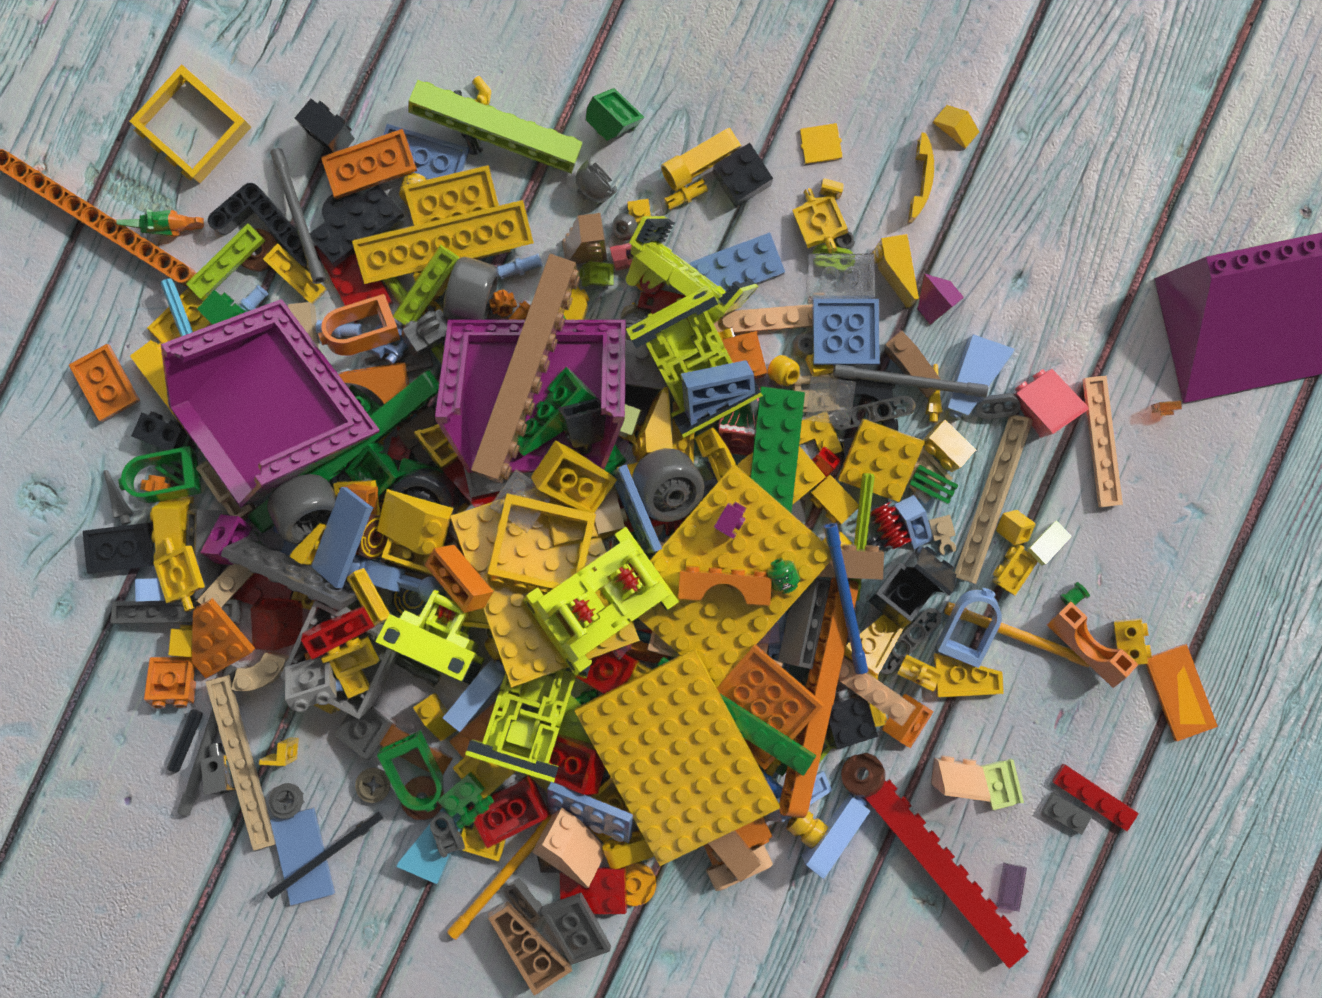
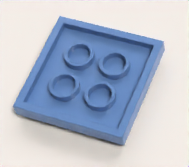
M879 299L812 300L813 365L880 364Z

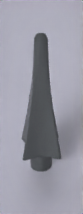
M104 470L103 473L110 495L113 518H119L122 525L130 524L131 521L128 515L134 513L117 489L109 471Z

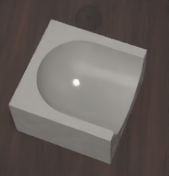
M314 601L285 667L306 661L304 653L308 651L301 641L303 632L351 610L347 607L341 611L334 610L321 601ZM382 624L376 625L374 628L357 636L359 639L368 636L379 658L377 664L362 669L370 689L351 698L347 697L345 691H337V698L331 699L329 704L358 719L377 702L399 656V653L375 642L384 626ZM285 667L280 676L283 680H285Z

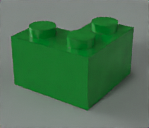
M215 289L197 308L212 325L246 312L237 303L233 304L235 300L227 293L220 294Z

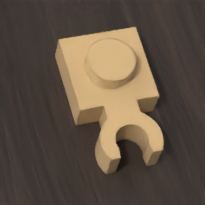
M946 515L928 520L933 541H940L938 546L939 553L941 555L945 554V545H949L951 552H955L956 545L950 540V537L956 536L951 516Z

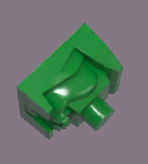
M612 88L592 97L587 106L585 120L600 136L608 141L629 129L634 131L645 117L615 88Z
M372 443L364 448L345 472L353 481L376 480L378 500L380 501L385 497L387 489L405 475V472H398L397 465L391 457L381 453L384 449L383 444Z

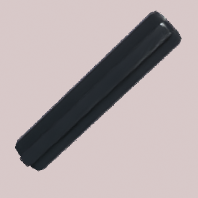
M194 709L190 711L168 763L167 770L174 773L180 771L203 716L201 711Z

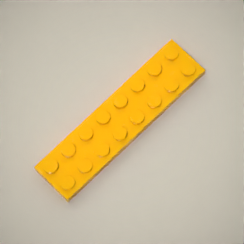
M519 200L356 239L352 243L364 284L423 270L440 244L459 256V258H475L534 244L524 201Z

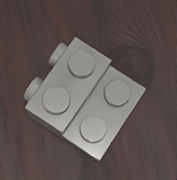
M325 655L285 667V701L292 712H304L309 706L315 704L326 705L331 699L337 698L333 669L329 661L323 663L321 660Z

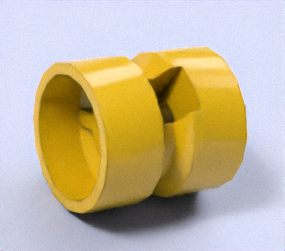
M808 810L805 818L792 817L786 829L795 837L800 835L801 842L812 849L823 838L828 826L819 818L813 819V813Z

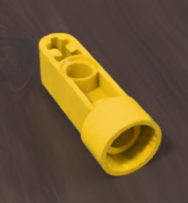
M727 128L681 156L676 155L662 163V174L668 185L674 191H677L691 183L692 179L742 148V145L731 128Z
M640 830L632 832L629 843L611 839L605 842L602 847L611 869H619L655 857Z

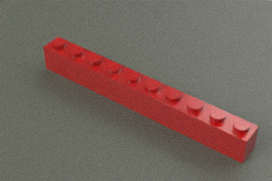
M888 779L876 794L865 797L866 800L1010 969L1029 952L1024 946L1027 943L1019 932L1016 934L1012 932L1010 927L1013 925L1004 915L1000 917L996 913L998 907L990 898L985 900L981 895L983 889L976 881L972 883L967 878L969 875L968 871L961 863L957 866L952 859L955 856L947 847L942 849L938 844L940 838L933 830L929 832L924 827L926 824L925 820L919 813L914 815L909 808L912 805L904 796L900 798L895 793L898 788Z

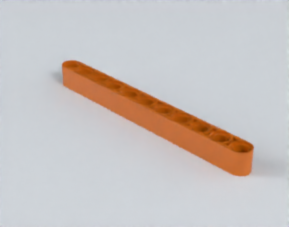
M0 149L1 171L171 279L188 287L186 283L197 273L194 269L128 227L116 225V220L11 153ZM26 170L25 174L21 176V173ZM44 181L43 185L39 188V184ZM62 192L61 197L57 199V195ZM80 203L79 208L74 211L75 206ZM98 214L97 220L92 222L93 217ZM116 226L115 231L110 234L111 228ZM134 237L133 243L128 245L129 239ZM152 248L151 254L146 257L147 250ZM170 260L169 266L164 268V262ZM188 271V276L182 280V274Z
M836 577L831 579L813 669L809 670L806 689L824 703V706L794 738L795 742L816 754V758L804 776L789 766L787 767L779 802V811L782 816L805 818L808 813L845 652L848 632ZM848 579L853 606L855 607L858 583Z

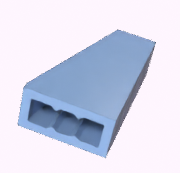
M973 334L967 340L954 381L986 384L989 387L1013 354L1014 348ZM949 392L943 410L949 412V416L961 419V417L970 414L981 397Z
M849 794L826 823L828 829L820 842L812 849L807 847L801 855L806 866L823 879L827 876L870 812L866 807L868 802L862 797H854Z

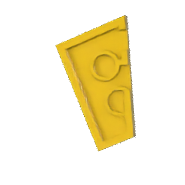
M884 614L860 633L868 672L873 676L879 674L903 631ZM849 642L845 647L844 655L852 660V650Z
M934 653L935 668L943 672L936 685L937 697L1004 694L1003 673L1001 671L983 666L977 668L958 659Z

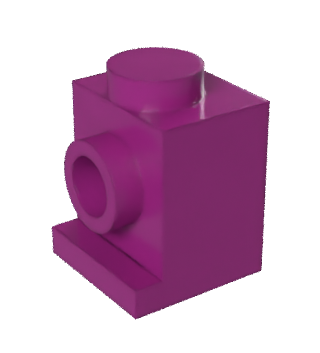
M729 502L714 528L734 539L737 535L734 529L740 530L746 519L742 516L747 508L738 502H734V504Z

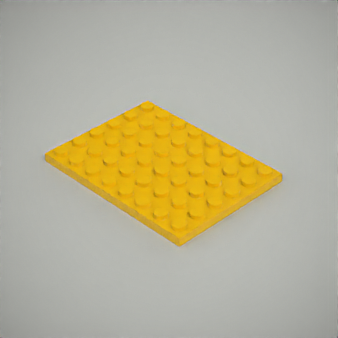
M733 464L666 541L662 549L650 560L679 602L667 611L659 602L638 618L679 655L695 648L712 681L718 687L749 650L764 637L832 560L830 549L824 541L738 466ZM729 502L731 504L738 502L747 508L742 516L746 519L740 530L734 529V532L737 533L734 539L714 528ZM783 558V560L792 561L800 575L798 587L790 593L782 594L772 588L770 606L747 604L741 591L729 584H718L706 591L702 600L678 599L680 571L686 569V566H698L701 571H708L709 567L722 568V572L731 573V569L745 570V574H754V571H767L771 567V562ZM640 578V579H639L640 582L643 584V586H645L646 584H645L644 581Z
M537 488L515 494L544 502L542 491ZM505 498L452 515L451 522L464 557L494 591L485 608L482 609L509 685L513 688L569 666L523 602L525 596L537 587L528 585L527 589L514 586L512 581L505 580V584L491 581L492 577L487 576ZM510 507L496 569L563 583L576 573L583 540L554 546L547 515ZM598 534V537L591 538L585 567L606 553L600 534ZM600 590L597 591L596 595L605 608L608 607L610 604ZM560 612L556 613V616L569 635L573 637L575 633ZM633 621L587 653L586 657L588 660L640 641Z
M695 648L575 709L577 717L630 813L633 814L637 826L660 866L780 809L775 795Z

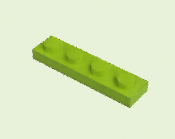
M247 223L186 285L204 301L265 240Z
M440 244L393 314V318L404 325L413 320L417 322L453 269L459 256Z

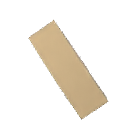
M207 460L196 467L218 502L224 505L230 515L239 516L245 521L248 518L247 516L256 509L253 502L240 508Z

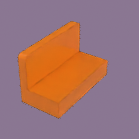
M904 694L902 697L916 708L903 726L889 717L882 730L911 748L933 714V711L909 695Z

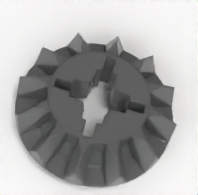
M291 783L279 785L270 795V811L281 819L294 818V815L301 812L302 804L305 803L303 800L304 793L298 786ZM289 796L294 802L289 803L287 807L282 802H279V800L283 801Z

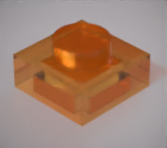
M1181 401L1158 402L1151 405L1152 413H1160V416H1172L1174 411L1182 409Z

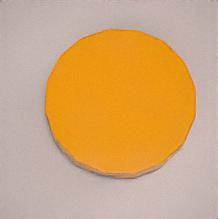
M643 862L625 866L627 905L633 907L647 903L655 893V874Z

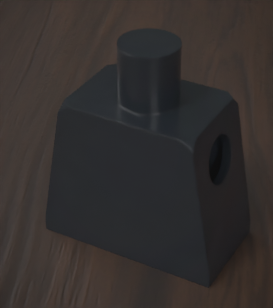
M595 398L558 408L562 427L569 443L574 448L578 447V451L582 454L590 453L592 451V443L600 442L604 438L606 414H601L600 399Z

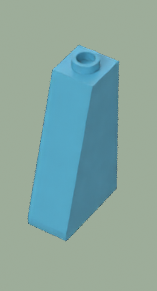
M456 813L453 816V820L458 831L461 832L462 829L456 824L461 819L459 813ZM443 819L436 821L440 828L447 827V823ZM429 824L401 858L396 867L437 884L442 877L451 853H448L445 858L440 855Z

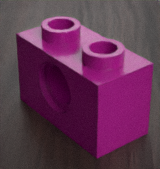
M220 514L200 553L214 563L233 565L229 559L221 556L224 547L248 537L252 526L239 516Z

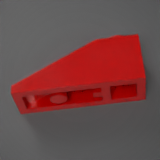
M363 606L322 622L303 632L301 641L313 660L374 628L375 625Z

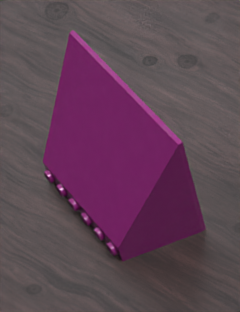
M1322 232L1206 256L1154 278L1183 403L1322 374Z
M282 299L161 344L169 408L240 508L272 493L282 483L296 476L306 474L380 431Z
M448 320L435 419L467 473H474L471 469L525 320ZM565 320L562 331H557L556 334L558 341L555 351L549 353V368L546 374L542 373L540 380L542 382L541 390L538 395H534L533 403H535L533 412L531 416L527 415L525 420L526 424L528 419L534 418L538 411L537 404L539 401L544 402L550 392L547 388L560 372L567 367L601 401V414H606L603 440L592 443V451L582 454L578 451V447H572L563 431L525 456L518 451L516 458H512L510 462V467H512L511 473L535 472L555 440L575 450L603 470L605 469L625 420L626 320Z

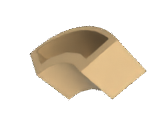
M614 485L594 513L596 514L595 522L598 534L625 528L623 522L627 521L624 508L620 509L618 499L620 497Z
M270 651L264 653L261 661L255 666L237 668L231 690L250 691L275 682L280 678L289 656Z

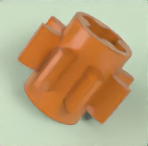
M504 289L494 292L493 299H489L493 314L497 313L501 317L512 314L513 308L517 307L513 292L508 293Z
M148 475V480L142 479L140 490L150 492L170 488V484L165 483L166 477Z

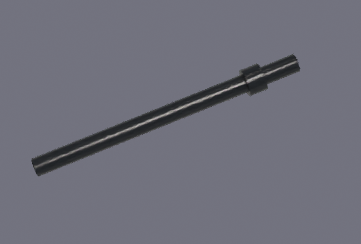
M378 811L366 821L362 820L355 825V829L268 891V896L274 899L357 837L367 834L372 826L384 818L382 814Z

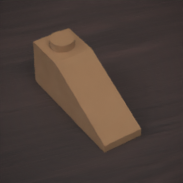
M900 331L885 344L884 352L905 375L940 379L918 347L903 331ZM918 388L926 398H929L937 391Z

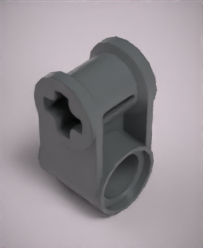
M446 811L438 812L431 821L430 829L440 855L445 858L448 853L458 849H465V845L453 817L451 818ZM443 819L446 821L447 827L440 828L436 821Z

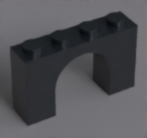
M838 378L839 398L866 397L874 402L893 398L892 389H895V384ZM885 404L879 407L881 415L885 417L889 413V408ZM897 419L881 422L882 426L896 431L899 429ZM854 438L842 439L840 441L843 450L841 451L842 462H845Z

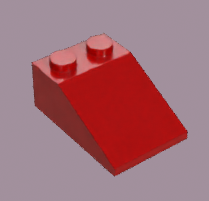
M558 734L549 760L550 764L559 766L554 783L583 795L598 794L605 766L593 744Z
M527 775L490 795L494 802L489 806V810L484 814L480 813L475 818L474 824L488 849L545 820L550 812L534 780L530 775ZM475 804L469 807L468 809L471 810L472 808H474Z

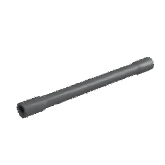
M281 148L272 149L270 151L271 158L278 172L308 263L307 266L314 284L323 283L326 278L309 234L288 171L284 152Z
M835 364L833 377L843 379H859L983 398H986L988 394V385L979 383L948 381L860 369Z
M229 665L224 668L222 676L229 675L232 684L237 667ZM213 708L185 792L182 795L177 813L189 816L191 814L202 777L201 760L208 758V745L213 744L218 728Z

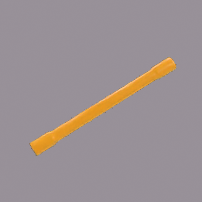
M948 602L944 614L950 616L955 604ZM964 608L959 620H965L986 629L992 620L969 611L967 608ZM1001 623L997 633L1064 657L1087 668L1089 667L1071 648Z
M551 814L540 823L536 831L464 914L459 916L447 930L453 939L457 940L470 925V922L533 851Z

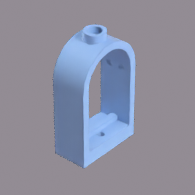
M987 588L971 590L959 597L936 643L938 652L977 668L980 667L1002 621V614L994 598L995 593ZM982 601L990 604L995 611L977 650L950 640L949 638L964 608L970 603Z
M499 660L495 663L490 661L444 715L443 719L459 732L470 723L502 684L505 675L502 662Z

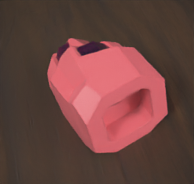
M627 243L610 247L615 270L630 268L634 257L631 254V244Z

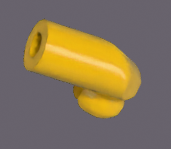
M477 76L472 80V84L479 91L475 101L489 105L492 91L484 80Z

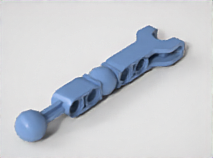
M274 526L273 531L278 533ZM284 540V546L280 552L290 556L299 544L288 543ZM355 554L347 575L348 577L354 571L364 568L373 585L400 592L401 588L417 592L421 600L426 603L434 590L439 591V594L444 597L446 595V590L434 576L426 577L423 580L405 575V569L366 559L361 555Z

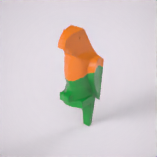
M146 209L145 214L139 216L140 219H116V225L139 228L141 233L172 237L179 236L180 232L184 230H198L204 227V218L187 217L178 214L174 210L153 212L151 209Z

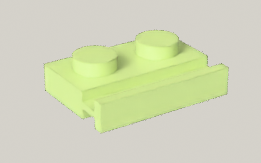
M1013 759L981 765L991 797L990 807L992 810L1024 803Z

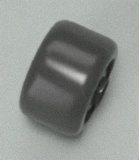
M469 257L459 258L452 269L443 303L444 317L448 320H487L491 311L489 299H493V293L496 292L499 271L497 267Z
M663 448L649 453L639 461L632 474V479L648 516L657 521L673 522L688 516L699 505L704 494L702 475L692 460L685 453L677 449Z
M314 474L299 475L282 483L272 492L268 499L267 510L281 538L288 543L300 544L320 523L327 525L337 496L325 478Z

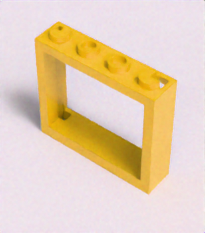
M182 64L129 121L135 126L133 131L142 139L148 137L151 140L149 145L158 153L163 151L167 154L165 159L174 167L179 165L183 169L181 173L191 181L194 178L200 184L252 128L246 120ZM186 81L234 122L193 169L145 127Z
M506 494L487 575L492 577L491 581L505 584V580L512 581L514 586L525 589L530 585L539 588L542 593H548L561 584L496 569L510 507L586 524L576 573L585 567L596 514Z

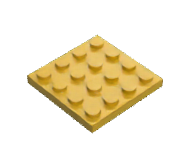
M489 165L403 185L414 225L499 205ZM511 249L475 257L472 259L478 260L494 255L511 252Z

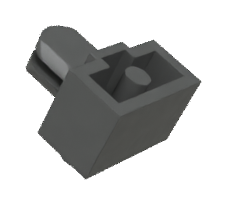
M441 309L435 312L433 310L428 311L417 322L413 320L404 325L401 337L415 358L445 342L448 320L444 317Z

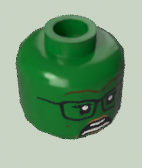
M783 558L771 562V567L767 570V577L772 579V588L782 594L794 591L800 581V575L794 563L790 560H783Z

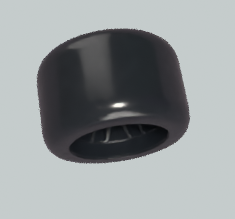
M421 468L413 470L403 476L391 489V491L453 508L452 515L457 514L459 509V494L456 486L448 476L435 469Z

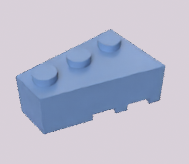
M746 360L681 374L684 409L691 425L697 423V419L707 414L711 416L717 413V409L727 404L730 406L755 393L754 373Z

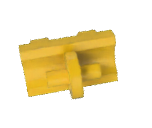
M907 654L897 672L898 675L933 692L943 673Z

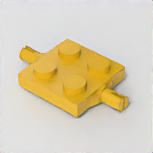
M808 188V192L805 189L803 194L807 202L800 207L792 209L806 246L811 248L825 243L829 253H832V249L835 252L837 247L833 239L848 233V228L833 193L825 197L815 198L811 188Z
M166 538L162 540L166 553L160 559L153 562L166 603H173L181 600L184 611H191L194 607L190 596L194 592L205 588L192 546H184L175 550L172 538Z

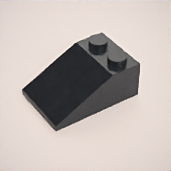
M922 546L918 547L904 565L935 589V594L950 596L953 592L957 575L952 571L954 567L945 560L942 562L935 557L936 552L928 546L925 548Z

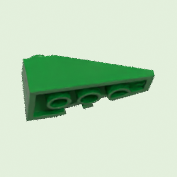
M565 367L547 388L550 392L544 402L539 401L536 406L538 408L534 418L527 420L526 432L523 437H519L517 445L520 446L519 452L523 456L564 431L558 413L559 407L597 398L592 390L569 368Z

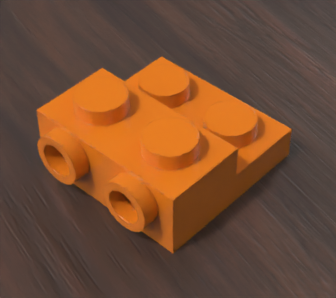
M150 657L144 700L152 708L162 709L165 708V704H173L176 708H186L187 704H194L196 682L194 681L195 666L192 663V657Z

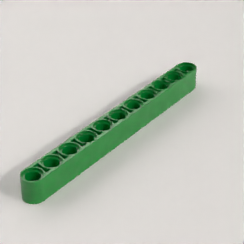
M430 370L421 374L370 416L380 430L379 433L306 474L319 475L329 482L350 465L368 444L380 441L402 421L406 420L437 395L440 384ZM268 499L247 516L261 534L274 526L267 510Z

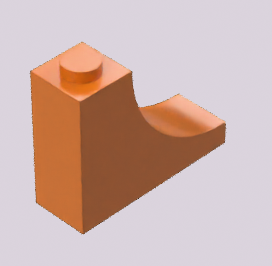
M405 362L344 371L338 374L344 383L361 385L371 390L384 404L410 384Z

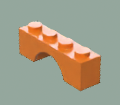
M686 566V569L680 571L678 599L702 600L706 591L718 584H729L741 591L747 604L768 606L771 604L772 579L767 577V571H754V574H745V570L731 569V573L722 572V568L709 567L708 571H701L698 566Z
M1072 602L1067 604L1047 624L1057 636L1112 688L1126 679L1138 666L1122 649H1110L1098 643L1088 631L1087 616Z

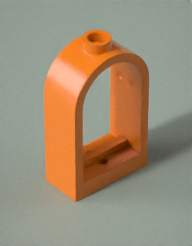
M384 294L332 310L324 317L321 326L322 332L318 333L322 346L327 344L333 353L342 356L354 355L400 340L397 325ZM375 314L379 315L383 328L348 339H336L331 336L337 327Z

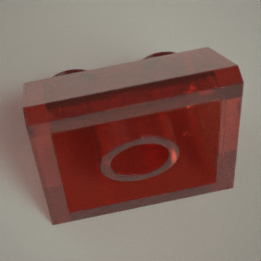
M258 598L251 608L252 645L255 649L278 650L296 643L303 628L302 601Z

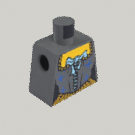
M222 743L208 745L210 757L201 760L204 795H221L236 791L227 757L223 753Z

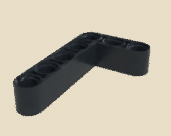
M255 183L243 185L208 216L209 226L219 234L227 235L255 212L296 261L309 271L307 264H305L306 257L297 229ZM257 191V196L250 199L251 193ZM237 205H241L239 212L234 213V208ZM271 207V212L268 215H264V210ZM224 219V224L217 227L218 221ZM281 223H285V228L282 231H278V226ZM299 239V244L292 248L293 240Z

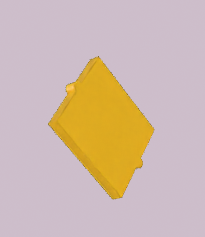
M837 123L800 129L802 141L800 148L803 149L805 164L843 158L840 144L842 139L839 138Z

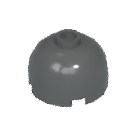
M591 159L586 160L577 170L575 176L576 185L579 188L577 193L583 200L589 199L595 203L605 202L618 191L616 185L613 188L608 182H611L612 179L596 162L591 165Z

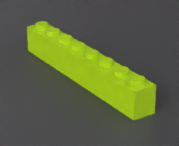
M417 80L408 101V113L570 174L573 173L583 143L573 136L560 134L554 129H547L533 121L518 118L512 113L497 110L491 105H484L472 98L457 95L451 90L436 87L430 82Z

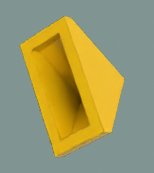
M946 105L933 121L936 126L964 149L980 132L968 111Z

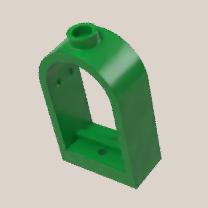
M190 446L137 456L125 465L121 478L118 479L121 491L126 490L130 495L143 503H156L202 493L200 475L196 468L198 467L197 453ZM182 460L184 485L145 493L135 491L134 479L142 469Z
M421 730L380 748L377 757L400 802L412 810H425L429 812L438 806L436 802L443 789L444 779ZM418 748L435 781L436 792L427 798H416L409 794L392 759Z

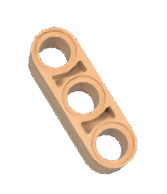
M756 844L750 847L761 861V865L745 879L773 865L765 845L757 846ZM716 863L706 869L715 891H721L740 882L738 879L733 880L726 871L728 867L725 863L722 865Z

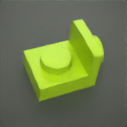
M589 261L582 265L579 272L582 287L589 285L613 286L614 264Z

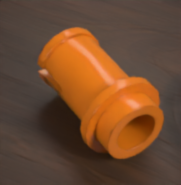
M525 300L522 303L520 302V306L507 320H525L531 305Z

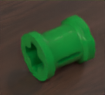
M1075 582L1074 587L1066 594L1062 593L1060 595L1065 605L1072 602L1075 606L1084 598L1088 599L1090 597L1089 592L1079 582Z

